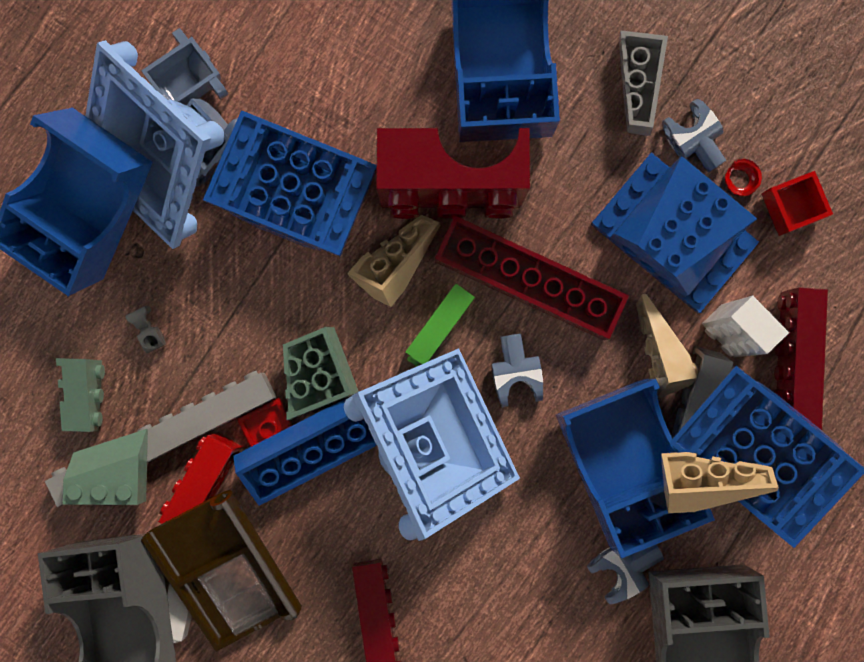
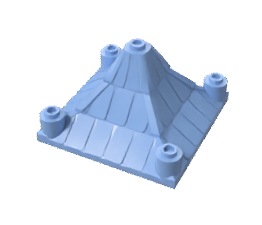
M106 40L98 42L85 116L153 162L133 211L161 239L174 249L180 246L182 239L195 234L197 231V220L188 213L192 194L194 193L205 152L223 144L224 131L215 121H207L199 111L174 100H168L132 68L137 63L138 53L129 42L123 41L112 45Z
M459 348L364 389L346 399L344 403V411L349 419L355 422L365 419L371 435L378 446L380 463L391 476L401 500L407 508L408 514L403 515L399 521L400 533L407 540L418 538V541L428 538L520 479Z

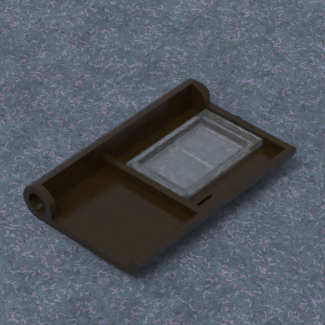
M230 490L224 491L151 529L141 539L215 652L261 629L278 618L290 621L297 618L302 609L301 603Z

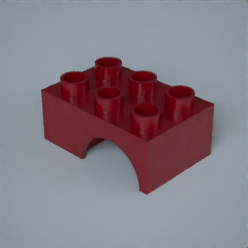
M377 128V192L382 208H390V217L412 219L419 217V208H437L439 218L453 219L454 216L464 218L466 217V208H485L486 218L505 219L513 217V209L521 208L530 189V128H519L517 143L508 157L500 163L486 168H471L453 160L446 153L440 142L438 128Z

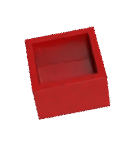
M815 171L771 187L761 193L778 236L833 215Z

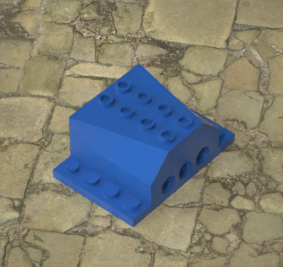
M241 110L203 200L228 211L233 216L259 229L301 246L318 251L322 249L340 257L376 173L377 165Z
M650 153L591 223L594 228L697 314L705 308L759 243L758 240L746 231L757 218L682 156L668 167L653 153Z
M738 366L734 367L669 442L679 452L696 453V457L712 460L713 456L719 457L722 462L736 464L741 461L772 467L778 491L738 502L793 548L799 544L864 474V467L848 455L826 433L759 381L756 382Z

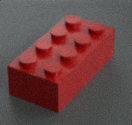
M220 433L202 437L196 447L198 450L197 455L194 459L191 458L184 468L186 474L182 480L179 479L172 489L174 495L170 502L166 501L159 512L162 516L158 522L163 524L214 497L234 463L233 456L240 453L243 446Z

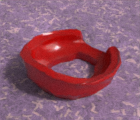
M745 158L734 161L725 174V183L728 189L737 196H749L758 189L762 181V172L759 166L752 160ZM733 170L744 171L748 175L749 182L746 187L738 188L730 180Z

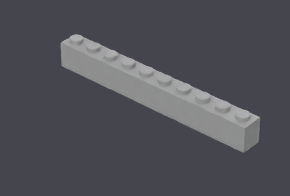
M257 371L251 372L244 376L245 381L236 384L235 381L222 387L223 392L217 395L214 392L207 394L201 398L203 402L195 406L193 403H190L180 408L181 413L175 416L172 413L158 419L159 424L153 427L149 424L138 429L137 432L148 429L147 463L276 399L277 396L266 374H258ZM65 467L52 472L53 477L45 481L57 507L65 505L63 504V479L67 471Z

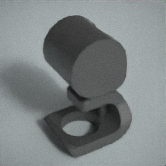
M144 306L125 315L126 320L140 330L137 338L146 353L166 345L161 330L157 326L152 327L151 322L146 320V314L151 312L150 306Z

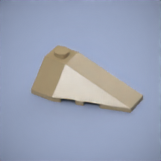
M420 215L400 229L399 235L389 242L385 240L380 243L381 247L372 254L368 252L363 255L348 272L349 277L371 297L391 307L405 291L437 233L440 223Z
M642 294L636 306L641 332L647 335L646 347H644L645 354L651 356L652 361L649 375L650 379L657 380L660 387L657 391V396L662 398L689 387L697 379L698 371L695 363H692L689 353L647 294Z
M690 452L663 453L661 455L664 493L668 513L696 512L778 491L774 471L770 466L741 461L736 464L722 462L719 457L712 456V460L696 457V453Z

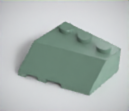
M324 327L283 344L284 374H286L287 389L285 390L286 399H288L287 420L318 410L359 392L334 327Z
M148 429L74 452L63 479V504L138 505L146 502Z

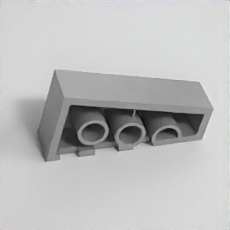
M620 31L619 51L627 133L650 136L652 133L668 36Z
M694 346L692 354L697 355L695 365L698 375L697 379L689 387L683 389L681 402L684 404V407L679 408L671 434L672 439L734 369V366H732L733 362L722 353Z

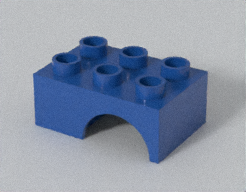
M451 0L459 142L518 139L519 128H530V138L553 137L560 122L556 63H552L549 49V0Z
M74 108L33 115L30 125L33 127H43L47 133V145L44 155L31 176L19 187L5 194L0 209V250L67 296L104 279L153 164L151 160Z
M642 379L556 414L608 545L621 559L715 520L710 508L696 512L668 513L664 493L661 455L663 453H679V451L669 443L672 437L660 410L657 391L660 387L656 379Z

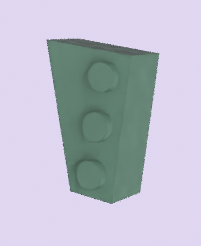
M56 358V366L62 367V379L58 380V388H63L64 401L59 402L62 431H99L103 420L102 413L100 412V403H102L104 398V392L101 389V379L105 375L102 360Z

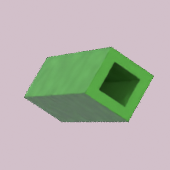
M455 284L405 353L409 355L407 360L416 367L429 362L475 297L458 284Z

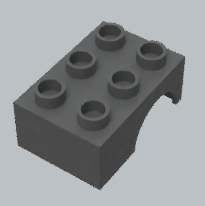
M145 534L81 541L38 553L45 614H61L73 624L79 640V662H176L165 578L163 572L141 541Z
M744 564L648 571L656 662H759L761 640L763 637L770 638L764 575Z

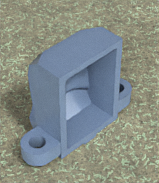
M180 28L172 32L179 46L141 70L156 91L168 100L171 99L187 105L191 98L199 99L208 91H214L220 100L229 95L220 82V73L211 63L205 50L202 51L193 37L188 39Z
M191 98L186 106L199 111L207 121H215L224 131L223 144L206 151L196 182L198 187L203 185L214 174L238 118L227 124L209 103L202 99Z

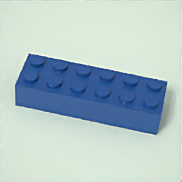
M346 399L233 456L235 473L258 506L377 446L365 419L355 422L345 414L344 403Z

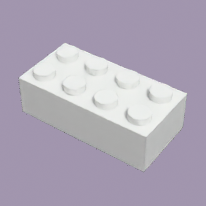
M754 296L721 304L702 323L706 328V334L714 340L717 339L722 344V350L730 357L768 354L789 333Z

